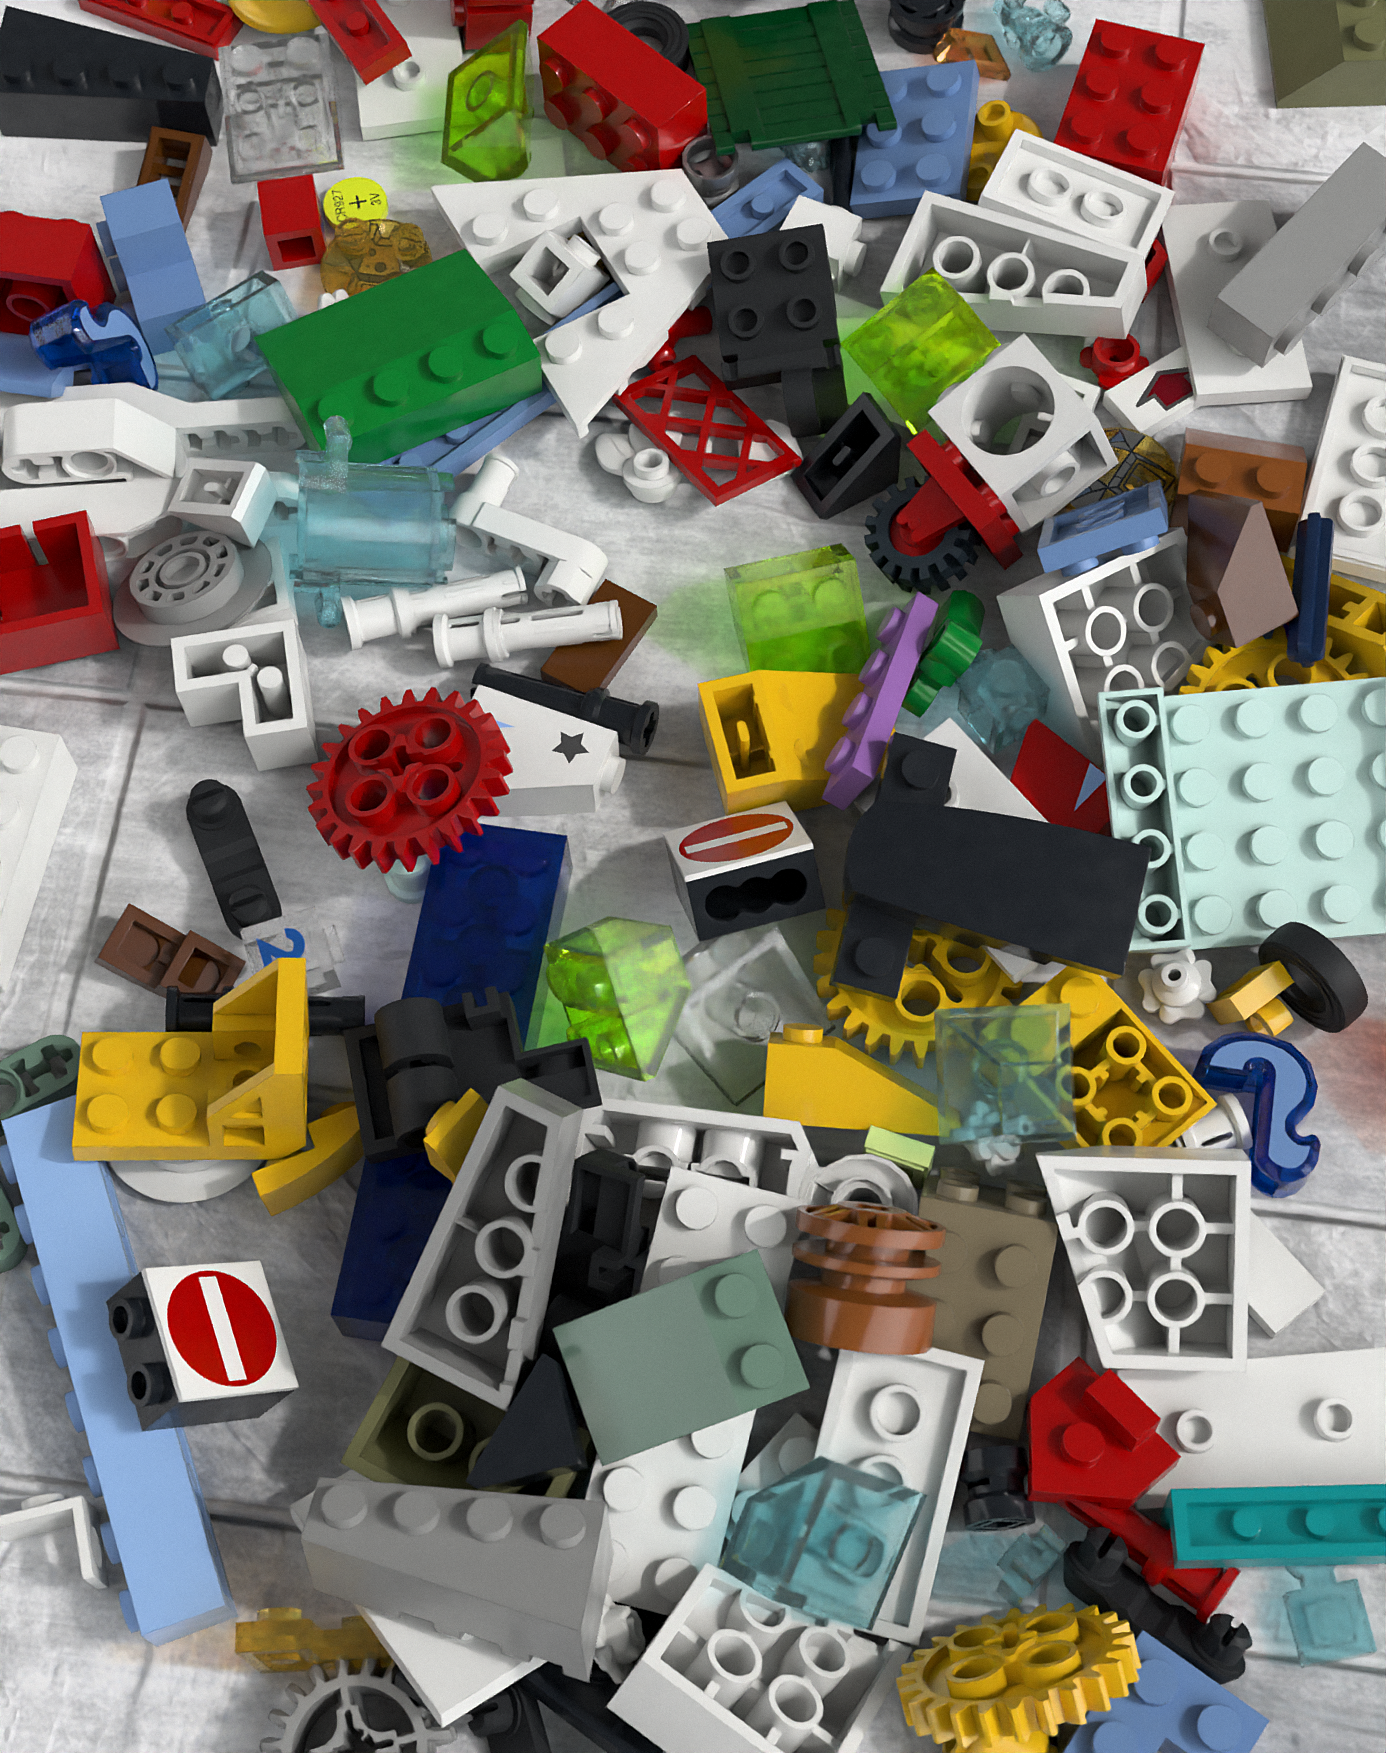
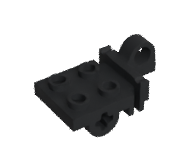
M823 223L707 242L721 357L724 363H721V369L727 390L782 383L786 416L792 437L802 438L826 434L847 411L848 401L843 359L840 352L841 344L837 327L835 294Z
M495 986L485 988L488 1005L478 1007L472 992L462 993L463 1002L444 1007L438 1001L425 997L401 999L381 1007L374 1015L375 1023L343 1031L365 1158L371 1165L425 1152L426 1148L423 1139L427 1136L425 1133L426 1127L433 1115L445 1103L449 1101L457 1103L470 1088L477 1092L489 1106L499 1085L522 1078L583 1108V1110L603 1105L588 1038L583 1037L524 1052L516 1011L509 992L498 993Z
M599 1148L574 1160L568 1207L565 1206L536 1363L542 1353L566 1368L553 1328L632 1296L635 1269L625 1265L647 1250L650 1228L640 1226L639 1223L645 1174L637 1172L636 1161L631 1157ZM566 1368L571 1394L577 1396Z

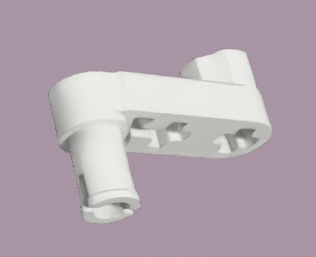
M495 453L487 454L468 491L462 492L457 496L442 523L444 533L455 543L473 550L479 555L511 567L520 566L522 571L539 577L534 587V593L550 609L587 605L607 568L608 559L606 555L596 545L581 537L501 508L500 506L513 482L519 477V469L511 460Z

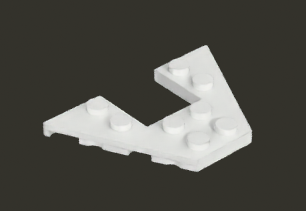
M682 169L447 184L431 187L434 203L461 247L469 252L487 276L520 261L544 230L565 239L583 231L623 292L624 297L533 339L541 355L542 379L579 439L588 434V423L614 393L620 396L629 385L628 379L635 370L645 367L669 339L668 330L687 308L692 311L706 295V289L712 283L707 242L729 239Z

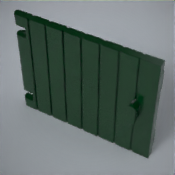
M825 0L807 3V6L730 17V15L718 16L686 24L690 38L688 43L689 56L696 81L706 88L707 123L717 157L735 154V144L750 143L752 151L857 136L862 134V125L873 123L876 124L878 132L897 129V121L854 0Z

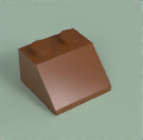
M1186 428L1169 527H1183L1187 536L1189 494L1198 489L1260 500L1263 503L1278 551L1287 553L1301 510L1307 469L1304 447Z

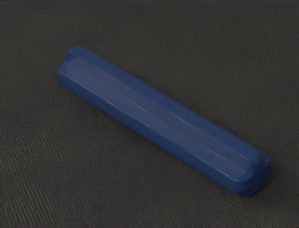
M1320 512L1309 513L1307 519L1300 521L1297 527L1292 594L1299 616L1289 621L1286 655L1291 662L1300 663L1302 668H1311L1314 666L1315 661L1322 660L1325 657L1335 525L1332 519L1321 518Z

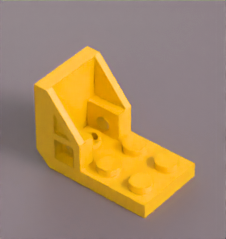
M277 958L213 1003L212 1032H82L72 1137L74 1161L280 1160L305 1147L310 1035L306 958Z

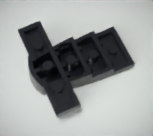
M894 732L889 740L874 803L858 819L847 844L843 871V890L845 904L848 905L829 985L888 1002L896 1000L914 926L975 949L985 945L1043 965L1053 961L1114 980L1122 977L1125 971L1152 848L1110 836L1043 821L944 806L957 749Z

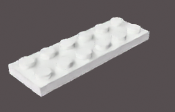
M671 1166L638 1294L758 1248L781 1309L794 1259L792 1246L793 1243L798 1241L800 1230L795 1226L797 1208L807 1205L808 1201ZM756 1409L602 1466L597 1453L585 1500L607 1502L614 1550L607 1593L614 1602L669 1616L703 1566L708 1563L717 1567Z

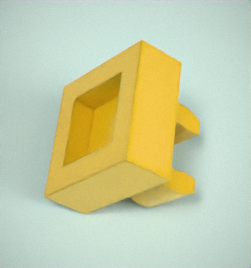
M1279 960L1253 967L1219 993L1213 1002L1206 1003L1205 1005L1219 1025L1244 1020L1250 1032L1258 1040L1267 1034L1274 1037L1294 1022L1288 1009L1276 998L1279 993L1294 983V980Z

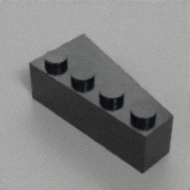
M6 5L0 28V131L2 136L148 143L151 127L155 126L206 136L210 146L218 145L226 102L213 58Z

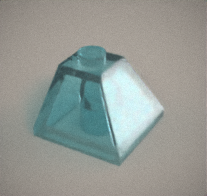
M1070 1003L934 1009L940 1145L1077 1140Z
M820 1455L746 1500L719 1568L772 1601L872 1631L927 1495L919 1490Z

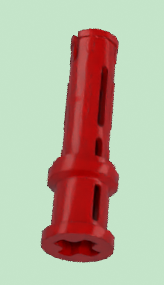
M1058 1499L1056 1503L1089 1529L1091 1527L1110 1529L1109 1540L1115 1541L1120 1536L1126 1544L1129 1558L1142 1567L1140 1574L1145 1577L1144 1581L1151 1587L1161 1584L1196 1610L1195 1619L1203 1625L1214 1614L1241 1572L1236 1567L1174 1569L1170 1529L1166 1530L1135 1509L1136 1507L1131 1506L1129 1509L1099 1507L1098 1502Z

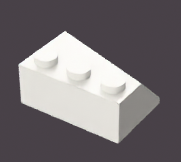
M1168 527L1167 532L1158 535L1160 543L1148 550L1124 556L1121 548L1098 555L1099 564L1087 571L1063 577L1061 570L1058 569L1037 576L996 596L1033 712L1049 729L1097 767L1104 762L1097 693L1163 687V691H1171L1188 674L1190 666L1192 664L1196 665L1202 659L1205 649L1216 644V642L1206 640L1197 631L1190 616V606L1193 602L1186 585L1187 539L1183 527Z
M1101 1145L1036 1153L1103 1368L1247 1373L1251 1160L1242 1149Z
M706 1563L606 1707L666 1753H855L901 1671V1665L906 1662L913 1648L889 1639L884 1646H881L853 1634L854 1624L831 1614L828 1615L824 1622L790 1608L785 1595Z

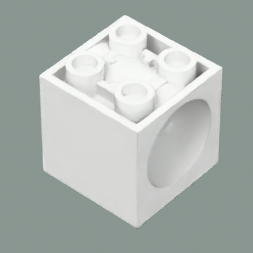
M1024 333L1012 343H1004L993 350L985 360L983 367L964 382H957L949 386L939 396L936 405L927 411L945 441L947 439L951 440L971 465L970 469L980 482H986L1008 510L1006 512L1019 527V533L1023 538H1026L1041 526L1044 520L1051 518L1083 490L1119 463L1098 418ZM1032 412L1054 415L1045 435L1027 450L1012 455L989 453L994 436L1011 419L1023 413Z

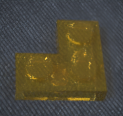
M290 1607L261 1609L257 1611V1621L236 1622L235 1653L261 1674L307 1672L315 1664L321 1666L324 1671L336 1670L335 1661L338 1660L352 1661L354 1669H361L362 1660L366 1658L380 1659L381 1668L389 1667L394 1661L361 1615L342 1618L341 1629L321 1630L310 1618L302 1619V1610Z

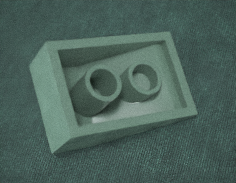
M758 1248L553 1328L602 1466L729 1420L810 1388Z

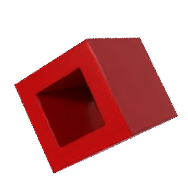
M313 173L258 181L257 189L263 233L273 270L279 271L324 263L328 256L322 209Z

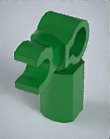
M954 590L939 609L933 633L934 637L921 655L919 668L912 675L901 707L918 718L930 707L943 686L951 688L954 682L963 675L981 648L983 641L979 636L985 608L982 601L975 594L965 590Z

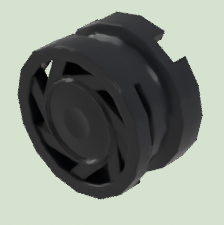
M889 0V34L895 43L906 51L921 55L938 54L951 48L960 39L964 25L963 9L966 0Z

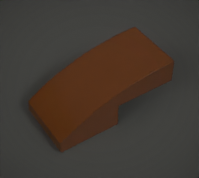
M130 903L124 909L94 961L107 970L165 999L168 986H178L181 992L221 993L224 986L234 985L246 963L243 959L192 930L185 935Z

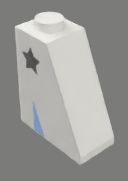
M478 685L472 700L476 699L485 714L491 712L510 747L511 752L507 754V757L513 767V773L503 777L510 789L509 794L492 797L500 811L499 815L492 817L480 816L478 819L592 813L598 811L606 792L611 794L616 792L622 780L626 760L620 757L616 731Z

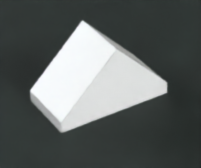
M192 458L167 511L178 518L205 529L224 534L232 540L254 548L277 500L278 493L267 469L258 462Z

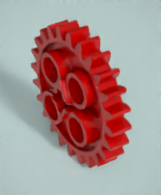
M431 687L424 699L417 701L412 690L408 689L403 695L402 703L393 706L386 696L382 697L380 712L372 715L364 708L359 709L358 717L361 724L354 728L349 725L340 724L337 728L344 739L340 744L332 742L323 743L321 747L329 761L312 764L311 770L318 781L306 786V791L313 800V803L308 806V811L317 823L315 826L327 845H332L342 860L352 857L358 868L362 870L374 860L382 874H387L396 859H400L407 872H413L418 856L426 854L433 865L439 864L440 848L448 845L452 850L460 853L463 851V846L459 836L464 832L481 836L484 832L477 819L480 816L492 817L499 815L500 811L492 797L508 795L510 792L503 777L513 773V767L507 757L511 750L491 712L485 714L476 699L465 704L459 691L454 690L443 701L436 687Z

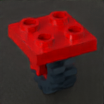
M924 429L906 444L928 475H925L924 484H920L915 476L904 478L906 489L900 491L895 483L886 488L891 498L885 503L877 497L872 507L878 514L876 517L867 515L865 526L871 533L864 535L865 545L871 551L869 555L892 584L896 582L901 590L909 593L915 587L917 591L924 595H931V586L936 585L941 592L948 590L951 586L947 579L955 575L961 582L968 575L963 565L966 562L975 565L978 554L973 547L981 546V542L1004 570L1023 556V553L1012 538L1020 531L1019 527L1006 512L1008 511L989 485L986 482H980L970 469L971 465L950 439H947L939 446L929 432Z

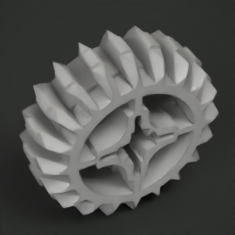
M367 1652L362 1660L360 1675H355L351 1658L347 1654L337 1655L335 1661L337 1678L330 1680L323 1668L315 1664L308 1669L309 1678L316 1687L312 1692L307 1695L303 1689L294 1683H290L287 1686L285 1693L298 1706L291 1716L281 1709L274 1708L270 1711L268 1719L278 1727L285 1729L282 1739L273 1737L263 1738L260 1741V1750L264 1753H304L312 1728L319 1718L337 1703H339L340 1708L336 1710L337 1729L334 1736L327 1744L310 1749V1753H353L355 1747L354 1740L357 1739L356 1730L363 1735L362 1740L371 1748L375 1744L382 1748L377 1749L376 1753H437L436 1747L451 1744L457 1740L458 1735L457 1730L453 1726L447 1725L443 1728L441 1726L432 1727L431 1724L437 1721L435 1717L395 1686L396 1674L400 1669L394 1661L389 1665L382 1678L380 1677V1657L375 1652ZM361 1696H379L397 1703L408 1714L414 1730L400 1734L395 1730L387 1732L372 1730L368 1714L363 1710Z

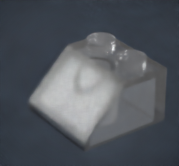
M770 923L701 941L642 987L672 1037L729 1102L736 1107L765 1085L767 1047L770 1032H783V1025L787 1023H807L822 1026L823 1036H827L836 1029L833 1021L828 1020L824 1005L778 927Z

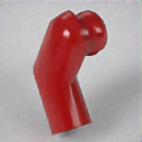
M697 306L692 311L687 308L668 330L669 339L646 364L651 372H658L674 364L672 360H675L677 357L674 347L681 338L708 335L711 332L713 325L712 315L707 306Z

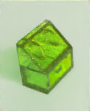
M933 267L840 343L913 436L932 421L927 411L936 405L943 391L954 383L967 380L984 366L985 360L990 353L1001 345L964 298Z
M842 543L724 568L733 623L747 672L774 670L861 673L865 663L872 654L856 559Z
M607 916L543 945L549 966L546 968L548 985L554 996L562 1002L570 1025L566 1029L567 1041L587 1037L595 1069L643 1082L656 1077L691 990L672 927Z

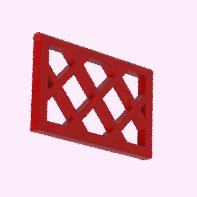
M691 355L628 385L620 396L615 393L612 395V402L658 449L667 453L669 460L715 507L800 466L802 463V459L732 390L728 391L724 382L696 355ZM694 373L710 390L676 386L677 380ZM643 396L662 398L660 414L645 412L635 400ZM673 400L706 405L703 421L669 416ZM715 407L730 408L746 424V427L712 422ZM666 430L700 435L696 451L681 449L665 433ZM709 436L742 440L740 457L706 453ZM752 442L767 443L779 457L769 462L749 459ZM702 467L736 471V478L718 486L702 470Z

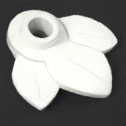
M652 409L646 412L660 414L661 409ZM631 423L629 433L601 434L595 441L596 456L602 469L612 474L623 476L626 487L631 490L632 495L636 499L646 503H657L669 499L676 492L677 485L684 474L669 460L667 453L658 449L633 423ZM666 430L665 433L681 449L696 451L700 435L683 436L682 432ZM710 437L708 439L706 453H712V442Z

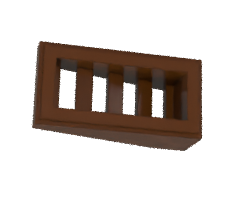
M152 126L136 186L161 180L162 176L182 180L180 186L170 185L173 197L177 198L176 207L184 232L186 233L209 170L213 150L206 136ZM168 159L186 162L185 168L166 164Z

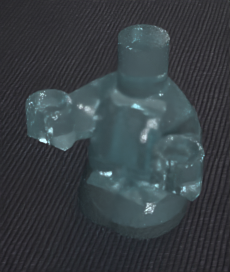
M996 0L992 9L998 17L1006 44L1018 52L1022 64L1027 69L1036 73L1046 71L1055 66L1065 56L1071 45L1073 35L1072 31L1065 25L1071 16L1070 10L1061 0H1047L1043 6V12L1036 7L1024 5L1026 0Z

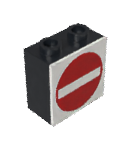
M786 801L663 832L677 896L699 942L826 909L813 843Z
M260 1261L144 1268L106 1301L109 1311L110 1331L118 1343L127 1375L128 1395L136 1407L142 1432L259 1418L299 1387Z

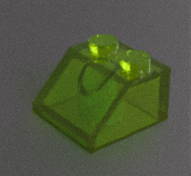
M521 19L515 21L448 73L441 163L475 183L517 179L529 168L531 161L530 141L534 117L533 95L535 79L528 24Z

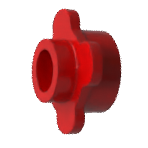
M1130 334L1127 335L1126 339L1097 337L1093 347L1083 348L1079 356L1081 366L1091 369L1098 378V385L1105 390L1111 389L1149 366L1148 359L1144 356H1139L1140 345Z

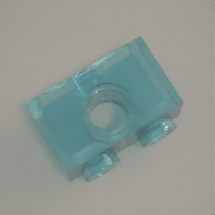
M260 270L163 329L195 386L214 401L219 397L227 399L241 393L250 385V378L267 369L254 344L253 337L296 320L299 316L280 281ZM249 327L250 339L247 346L241 351L231 352L230 342L235 332L241 328Z

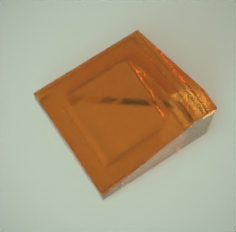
M949 28L931 53L934 60L941 64L975 60L980 77L1008 81L1012 76L991 34Z

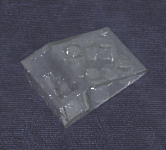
M328 33L218 47L232 185L345 170L340 91Z

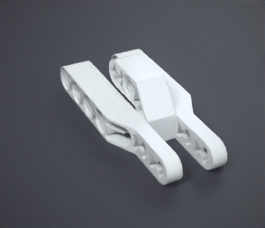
M131 382L67 386L63 396L55 398L0 391V465L2 466V472L8 478L24 484L126 478L127 480L126 482L0 490V528L20 524L40 566L49 563L35 536L32 521L86 510L94 526L95 535L98 536L102 544L106 563L138 561L151 549L169 538L190 531L208 530L178 518L167 511L186 472L187 458L289 451L301 447L306 441L283 397L187 403ZM268 472L278 497L264 527L291 525L303 520L307 515V484L304 479L289 472Z

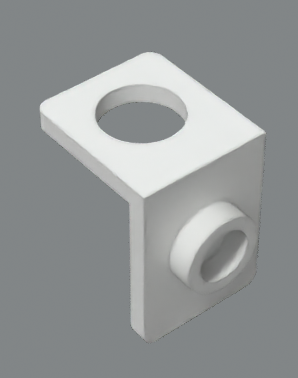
M60 1493L37 1495L22 1501V1510L0 1515V1538L5 1542L75 1525L83 1579L97 1590L109 1587L98 1509L83 1496L64 1499V1495Z

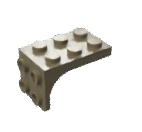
M941 1167L939 1175L929 1174L924 1180L917 1217L940 1223L946 1227L944 1246L940 1249L911 1250L912 1252L933 1257L941 1262V1274L936 1278L907 1280L906 1288L923 1293L937 1302L932 1347L985 1361L969 1431L1019 1441L1059 1226L1050 1197H1046V1187L1027 1181L1008 1180L1005 1189L980 1184L981 1175L978 1173L954 1167Z

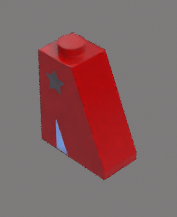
M1036 718L1027 727L1010 782L1049 823L1112 837L1105 772Z

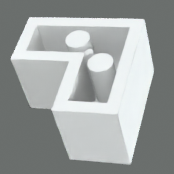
M294 619L170 638L176 694L191 727L242 719L244 737L258 771L319 761L307 658Z

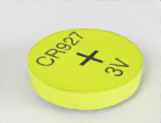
M351 177L337 182L328 190L323 201V209L328 224L337 232L349 236L368 234L370 223L379 224L380 227L387 218L389 211L384 189L377 182L364 177ZM372 225L371 232L376 230L377 226Z

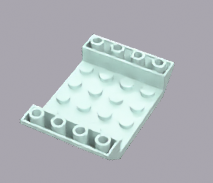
M1386 677L1164 696L1163 687L1097 693L1112 837L1152 848L1129 952L1176 953L1187 948L1193 952L1261 946L1269 935L1288 922H1299L1310 926L1329 940L1386 935Z

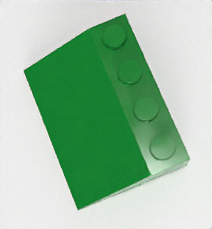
M465 248L253 337L256 348L328 485L542 392L541 355L515 308Z

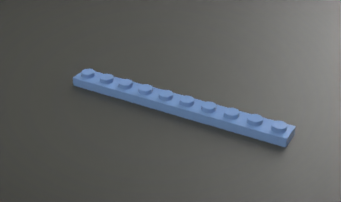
M785 156L710 212L729 239L779 231L799 195L823 203L824 189ZM614 281L545 333L624 297L623 292ZM712 283L708 285L706 291L712 287ZM542 379V392L348 476L346 480L349 491L387 528L557 401Z

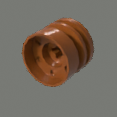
M840 1201L837 1204L803 1205L797 1208L795 1226L800 1231L826 1238V1240H799L793 1243L792 1255L797 1260L822 1269L821 1276L797 1278L788 1282L784 1320L790 1335L810 1343L855 1352L884 1355L927 1353L932 1347L937 1302L923 1293L906 1288L907 1280L936 1278L941 1274L942 1263L933 1257L912 1252L911 1250L940 1249L944 1246L946 1227L940 1223L916 1217L904 1209L876 1203Z

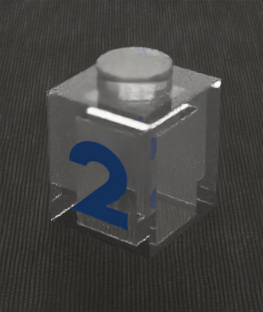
M315 906L240 929L253 975L277 958H306L308 996L318 995L341 987L335 965L346 961L343 947L335 924L323 928Z

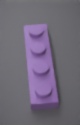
M919 591L902 610L895 606L892 607L879 625L875 638L882 642L881 646L872 653L859 675V681L865 684L864 690L853 699L842 719V725L849 729L846 736H843L836 743L826 760L824 769L830 772L831 775L822 799L842 811L875 778L939 604Z

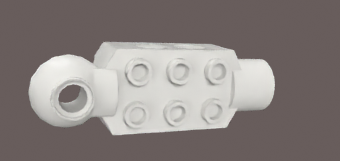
M601 1096L603 1105L589 1108L582 1116L574 1160L586 1153L601 1148L633 1158L637 1164V1172L645 1174L639 1215L640 1226L650 1228L647 1250L645 1251H650L671 1166L808 1201L807 1205L837 1204L840 1201H853L859 1197H871L882 1205L904 1209L916 1217L918 1215V1195L908 1175L892 1161L872 1154L848 1155L829 1164L827 1167H819L799 1121ZM572 1168L571 1179H570V1184H569V1189H568V1195H567V1200H566V1205H565V1206H567V1207H568V1203H569V1196H570V1189H571L573 1168ZM800 1231L798 1241L812 1239L826 1240V1238L814 1236L803 1231Z

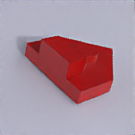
M1080 1356L1032 1395L1026 1407L1027 1434H1029L1028 1501L1057 1503L1058 1499L1098 1502L1099 1507L1129 1509L1173 1470L1181 1458L1156 1432L1161 1418L1111 1369H1108L1103 1375L1099 1376Z

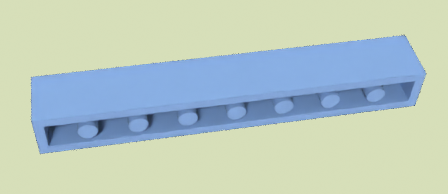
M76 1095L2 1120L1 1123L7 1144L0 1146V1162L10 1184L18 1182L23 1204L14 1207L15 1218L27 1245L35 1244L40 1265L31 1267L32 1281L42 1305L51 1304L57 1327L48 1330L50 1347L59 1368L68 1367L74 1390L65 1393L67 1410L75 1430L78 1433L86 1431L92 1455L82 1459L86 1480L95 1498L104 1497L110 1521L100 1525L103 1543L113 1565L122 1563L128 1589L119 1592L121 1610L130 1632L140 1631L143 1638L158 1647L236 1618L238 1613L184 1427L142 1432L136 1407L128 1395L127 1375L117 1340L110 1331L109 1311L106 1301L139 1273L107 1161H74L72 1152Z

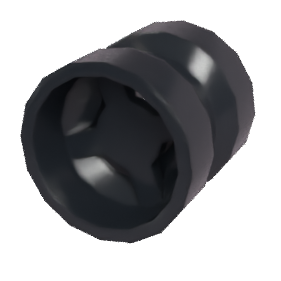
M991 1446L972 1449L963 1453L959 1479L967 1485L968 1500L963 1505L965 1529L975 1532H994L1018 1529L1035 1523L1033 1501H1028V1495L1024 1490L1023 1479L1029 1471L1025 1448L1019 1446Z

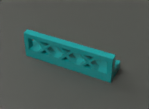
M1386 1484L1170 1489L1160 1513L1161 1526L1166 1530L1170 1529L1174 1569L1386 1564Z

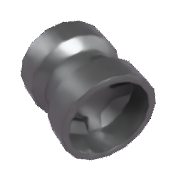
M711 135L696 138L686 146L682 160L683 172L711 211L739 191V178L737 176L738 152L735 148V154L717 157Z

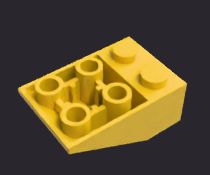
M756 670L697 684L699 719L725 816L782 801L787 802L792 812L831 804L822 799L831 775L830 772L824 769V766L836 743L843 736H846L849 729L842 725V719L853 699L864 690L865 684L859 681L860 674ZM894 726L890 734V737L893 735L894 732H896ZM889 740L883 753L882 759L880 761L879 767L877 769L876 775L882 771Z
M1070 966L1064 968L982 1034L972 1058L1019 1111L1067 1150L1101 1145L1168 1147L1217 1105L1210 1095L1099 975Z

